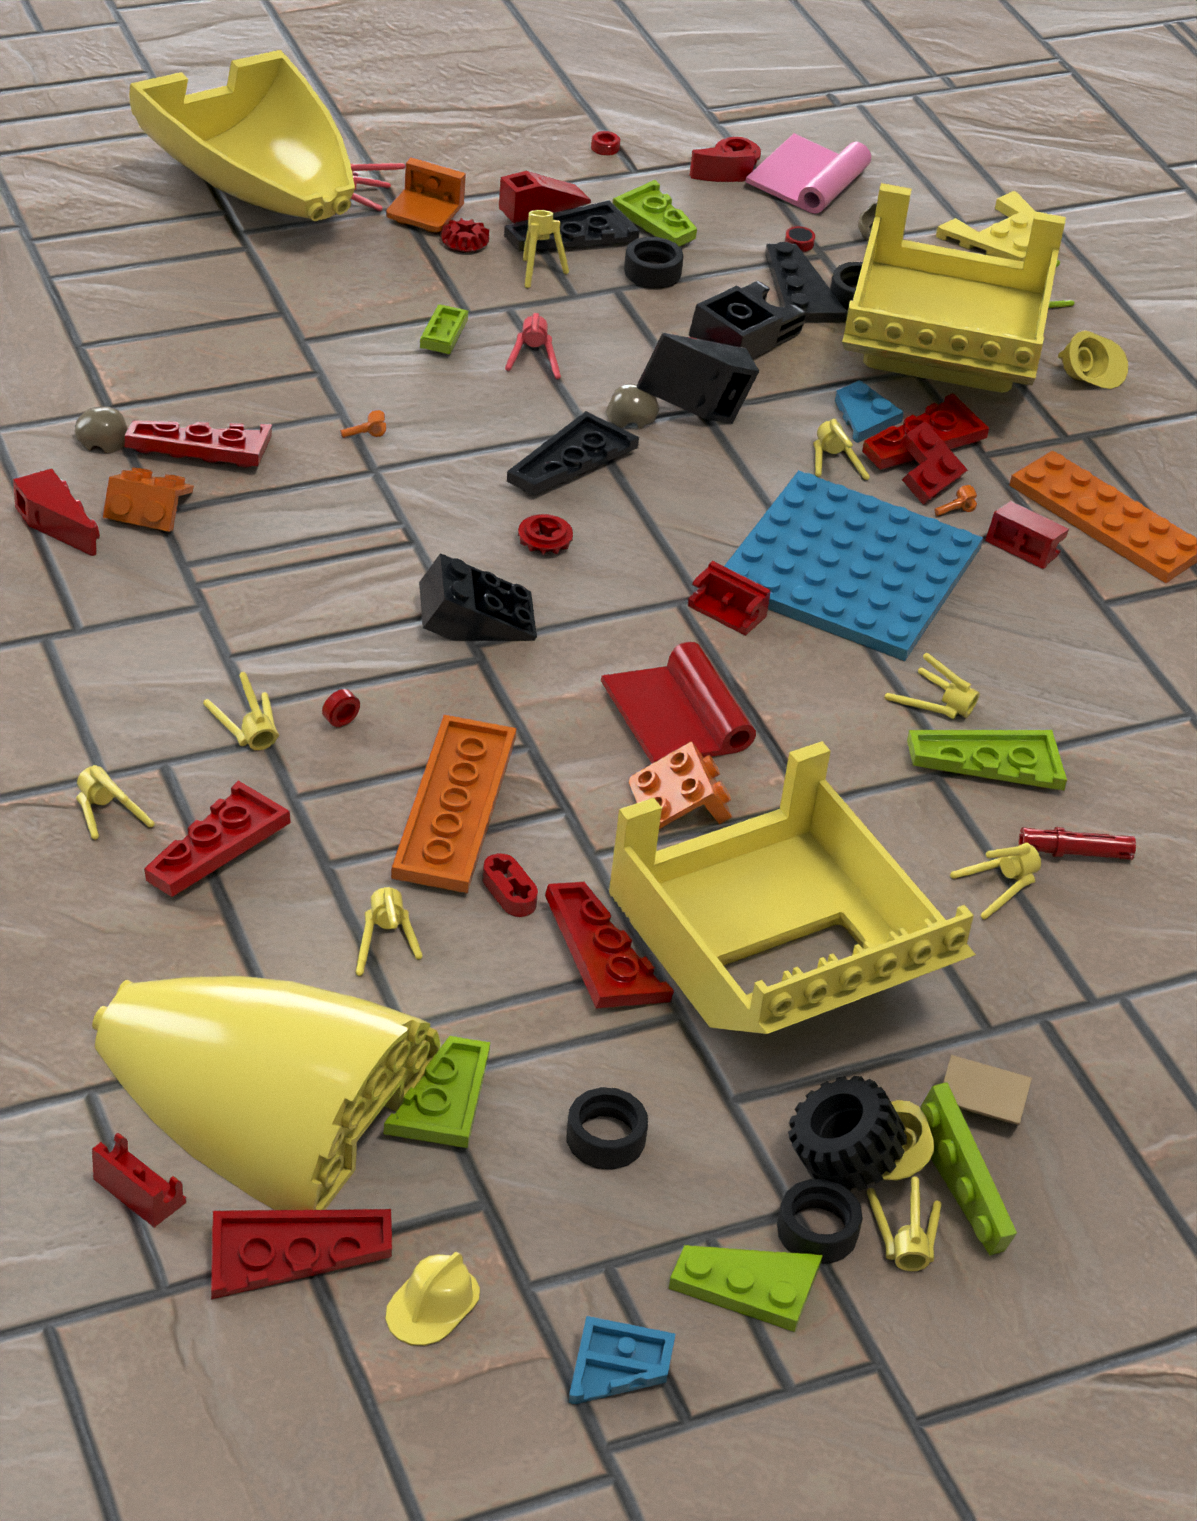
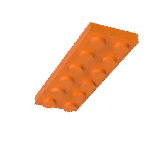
M1053 450L1011 475L1009 486L1164 583L1169 582L1197 563V538L1194 535L1180 529L1166 518L1144 507L1140 502L1131 499L1118 491L1114 486L1105 483L1089 471L1082 469Z
M443 715L392 865L391 879L468 893L516 740L517 728Z

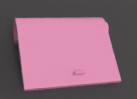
M793 133L746 177L745 182L813 214L820 213L870 164L871 153L864 144L852 142L838 154Z

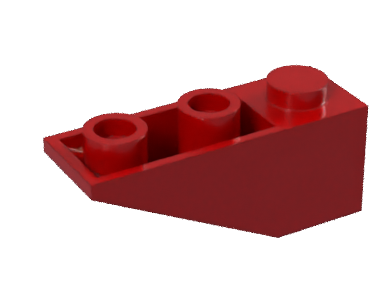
M530 171L503 176L500 179L499 209L513 223L528 220L529 212L545 210L555 213L591 203V199L577 185Z
M52 468L13 479L15 507L29 527L88 555H97L96 540L100 538L97 523L94 519L88 518L81 501L74 499L67 482L60 480Z

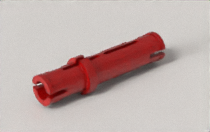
M1022 827L1020 832L1023 834L1019 833V845L1029 843L1037 852L1052 853L1053 857L1073 854L1133 860L1136 852L1135 836L1065 831L1063 827H1055L1054 830Z

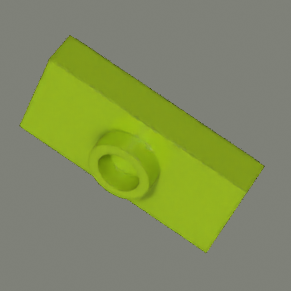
M438 304L420 338V348L451 354L468 321V311Z

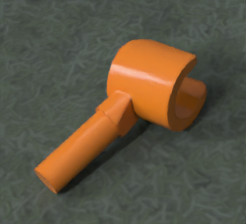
M380 410L372 411L368 415V422L340 430L342 438L367 432L374 437L383 436L386 432L384 412Z
M965 485L959 488L956 493L957 499L934 509L936 516L960 508L966 512L974 511L977 506L974 499L977 497V493L973 486Z

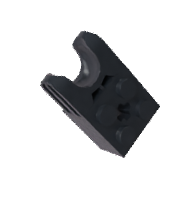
M755 281L742 288L736 285L696 304L688 336L699 340L746 348L753 359L798 336L804 326L807 313L796 305L777 307L767 303V293L770 288L760 281Z

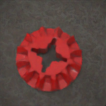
M728 137L717 142L715 146L720 147L724 153L751 149L755 155L754 165H756L757 160H760L761 157L760 147L744 137Z
M460 218L459 221L449 220L448 224L442 226L441 240L448 247L458 251H475L482 249L489 243V229L484 227V223H475L473 219L469 221Z
M538 514L530 516L520 523L518 536H520V544L528 546L530 552L539 550L543 555L547 551L558 554L560 549H568L570 542L573 541V529L567 521L560 517Z

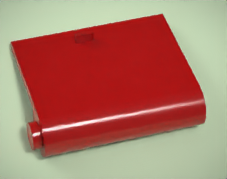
M685 642L677 645L669 656L667 666L601 676L603 686L652 764L691 741L705 758L708 755L713 757L741 752L748 748L756 738V730L700 645L696 642Z

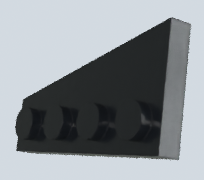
M610 200L553 214V220L560 221V234L564 247L630 242L639 239L640 230ZM528 220L505 225L504 237L519 252L524 251ZM553 233L550 234V238L547 240H537L536 250L557 248Z
M788 242L766 244L765 255L781 307L796 305L807 313L805 323H846L848 312L797 244H790Z
M585 411L507 471V482L525 492L536 495L637 449L639 437Z

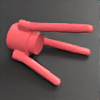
M350 163L355 190L357 184L390 188L391 184L380 180L358 177V172L354 171L397 170L405 168L403 163ZM353 193L350 198L377 211H382L383 209L381 205Z
M534 313L524 320L522 332L517 335V341L508 358L505 369L507 371L511 370L523 344L526 343L530 347L545 345L555 379H560L561 375L552 346V337L547 334L548 324L538 313Z

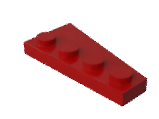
M951 393L945 397L943 403L939 405L933 403L927 406L925 413L917 417L912 414L905 418L903 425L899 427L891 426L868 438L863 443L862 452L881 470L915 460L900 440L924 421L930 425L949 449L987 439L989 427L954 393Z
M133 420L125 434L124 447L135 449L141 453H167L176 458L188 456L201 458L206 462L223 461L235 463L240 467L258 466L272 437V424H260V430H244L243 423H229V428L212 429L209 426V422H195V424L188 425L186 428H179V423L174 421Z
M238 780L231 787V795L225 800L219 798L210 806L211 813L203 821L195 820L187 828L188 835L183 840H174L144 868L146 881L173 897L291 823L290 811Z
M584 881L548 884L545 892L546 900L596 1009L667 1003L671 1001L674 990L666 981L660 983L653 974L655 967L646 956L642 958L638 956L631 947L632 939L625 930H619L611 923V913Z
M391 1209L213 1211L211 1300L392 1257Z

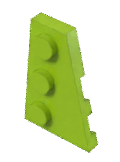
M656 180L613 198V204L629 220L656 237L668 239L679 247L696 239V226L681 209L674 208L672 198L667 193L663 194L660 191V184Z
M449 1036L426 1066L425 1074L414 1088L411 1087L405 1094L403 1103L396 1113H391L384 1122L383 1134L468 1148L490 1054L491 1042Z
M684 1245L670 1277L668 1289L795 1332L820 1268L823 1255Z

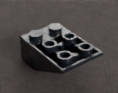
M662 332L638 381L637 388L704 419L733 424L759 373V369L746 348Z
M441 553L419 582L423 629L453 641H535L537 638L532 593L520 584L510 583L498 578L489 571L479 570L466 564L461 559L451 558Z

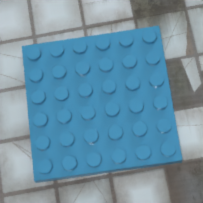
M798 470L724 567L770 589L769 610L906 661L981 549L983 537Z

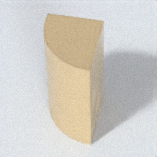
M951 1055L943 1083L948 1082L960 1109L1020 1125L1032 1078Z

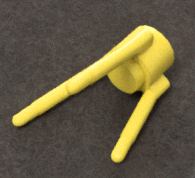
M545 210L529 212L528 230L523 253V261H527L525 274L526 288L531 286L537 240H547L550 238L551 233L554 234L563 273H569L560 234V221L553 220V212Z
M836 419L822 423L817 430L818 440L813 442L815 448V475L817 477L822 475L823 451L837 454L843 450L863 479L868 480L870 476L852 450L853 444L844 433L841 424Z
M925 653L923 658L948 678L951 683L922 667L918 669V673L946 690L942 701L947 705H938L891 693H886L884 696L886 700L941 713L954 720L957 714L965 718L971 714L980 693L970 688V683L959 678L940 661L936 660L929 653Z
M241 672L239 676L252 712L244 716L241 726L242 730L209 699H205L203 704L237 738L240 746L243 747L249 744L253 750H264L273 745L279 737V733L274 725L269 696L266 692L261 694L263 714L247 674Z
M93 765L80 773L77 785L82 792L77 795L76 799L82 806L92 839H98L99 834L91 804L106 805L114 797L149 828L154 826V821L128 798L102 767Z
M1024 843L1017 847L987 851V858L998 859L965 867L950 873V877L956 879L1000 867L1007 878L1018 880L981 913L982 919H987L1022 888L1035 882L1033 874L1040 870L1041 859L1037 850L1029 843Z
M384 887L375 891L371 896V909L365 912V928L356 967V975L362 976L364 973L375 924H378L383 929H396L401 924L415 958L421 959L423 956L410 923L409 912L403 908L401 893L397 889Z
M916 1176L912 1177L910 1225L901 1227L893 1239L875 1190L868 1188L866 1191L885 1243L886 1258L888 1260L895 1259L896 1266L905 1271L925 1269L929 1263L934 1261L933 1247L940 1218L941 1202L938 1200L934 1201L927 1233L925 1234L923 1228L920 1227L919 1178Z

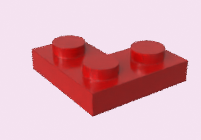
M926 421L912 429L900 440L903 446L920 464L911 470L902 481L922 504L928 502L968 471Z

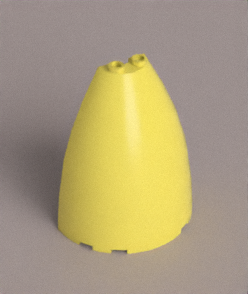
M281 50L232 60L227 86L185 95L188 78L182 72L130 84L131 111L136 117L140 128L170 156L215 188L249 204L282 214L309 218L313 221L329 218L336 213L338 215L344 214L350 208V198L354 193L355 185L350 160L342 136L329 110L305 77Z
M245 976L182 977L137 983L125 980L120 985L116 996L109 1006L100 1007L92 1022V1028L97 1030L95 1049L123 1088L149 1118L193 1158L274 1210H326L356 1170L357 1141L384 1106L394 1111L399 1109L405 1094L411 1087L414 1088L425 1074L426 1066L441 1048L437 1030L430 1028V1023L368 1000L293 981Z

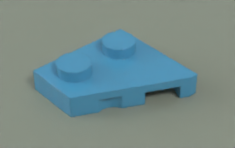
M860 380L836 391L835 402L839 410L843 412V419L846 425L852 426V437L857 443L902 422L904 412Z
M586 1316L568 1403L579 1404L666 1383L676 1334Z

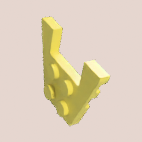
M1012 191L997 198L995 205L996 210L1009 218L995 223L980 232L955 218L938 226L936 237L945 241L947 237L959 240V246L966 249L976 246L987 250L986 255L1024 262L1035 210L1016 191Z

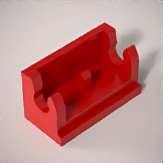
M1010 501L994 512L985 541L1044 569L1061 552L1056 547L1059 542L1067 537L1069 528Z
M711 561L708 567L692 583L693 586L699 589L689 597L688 607L745 636L767 617L771 590L715 561Z
M116 1133L114 1137L115 1146L110 1153L107 1146L102 1142L92 1148L93 1179L155 1228L186 1204V1197L183 1195V1184L174 1176L170 1178L169 1183L131 1154L128 1151L127 1139L120 1133Z

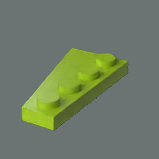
M909 730L907 743L913 766L1065 791L1067 778L1052 730Z
M948 1082L934 1085L920 1106V1109L927 1118L934 1139V1152L931 1160L989 1256L1004 1252L1016 1236L1017 1231Z

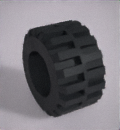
M846 1076L836 1078V1081L833 1083L826 1081L820 1084L821 1088L815 1092L811 1090L806 1094L807 1099L804 1102H799L794 1109L797 1115L790 1118L789 1125L791 1130L788 1131L792 1147L812 1179H826L841 1184L849 1191L852 1188H857L858 1191L867 1189V1184L873 1181L875 1184L882 1181V1174L886 1171L891 1173L896 1168L895 1160L902 1159L905 1152L902 1146L907 1144V1136L904 1132L906 1129L882 1087H878L875 1081L871 1079L864 1081L862 1076H853L850 1080H847Z

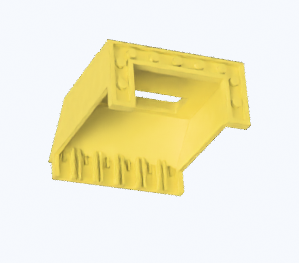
M881 183L875 218L853 301L850 300L842 340L844 349L864 354L863 362L865 365L884 371L1001 393L1011 390L1013 382L1032 386L1036 379L1042 351L1044 329L1066 217L1035 211L1025 261L1004 259L903 240L912 189Z
M823 741L789 752L780 809L656 851L662 807L655 798L619 809L609 888L610 896L614 898V902H617L618 907H621L622 912H625L626 917H629L630 923L710 1028L769 1034L976 955L967 945L974 915L965 905L957 907L954 918L946 920L826 781L831 751ZM833 925L844 926L858 943L854 945L852 956L838 960L834 954H830L828 962L824 957L819 958L817 969L803 973L799 967L793 968L792 975L788 970L784 971L782 982L768 987L762 980L754 983L753 992L747 995L724 967V965Z

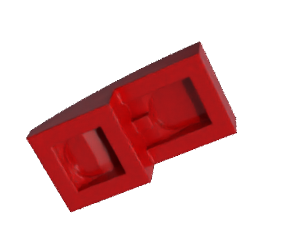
M720 147L692 150L689 176L692 179L712 182H744L746 177L753 171L755 155L751 149L725 153Z

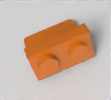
M410 157L406 162L405 189L387 208V218L396 220L401 224H410L423 228L428 232L442 231V226L448 224L449 220L464 205L466 173Z
M132 468V471L122 470L121 474L109 477L103 518L168 532L173 531L179 496L193 493L194 486L186 484L185 478L181 476L165 474V477H152L153 471L143 468Z
M692 741L629 778V785L637 803L655 798L662 807L659 829L703 804L719 825L732 818L726 804L731 801V797L721 781L717 782L715 778L720 775L718 767L710 755L704 758Z

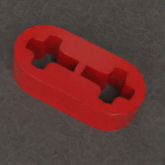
M497 853L487 857L484 861L482 881L503 910L515 917H525L534 913L537 907L538 889L520 864L507 854Z

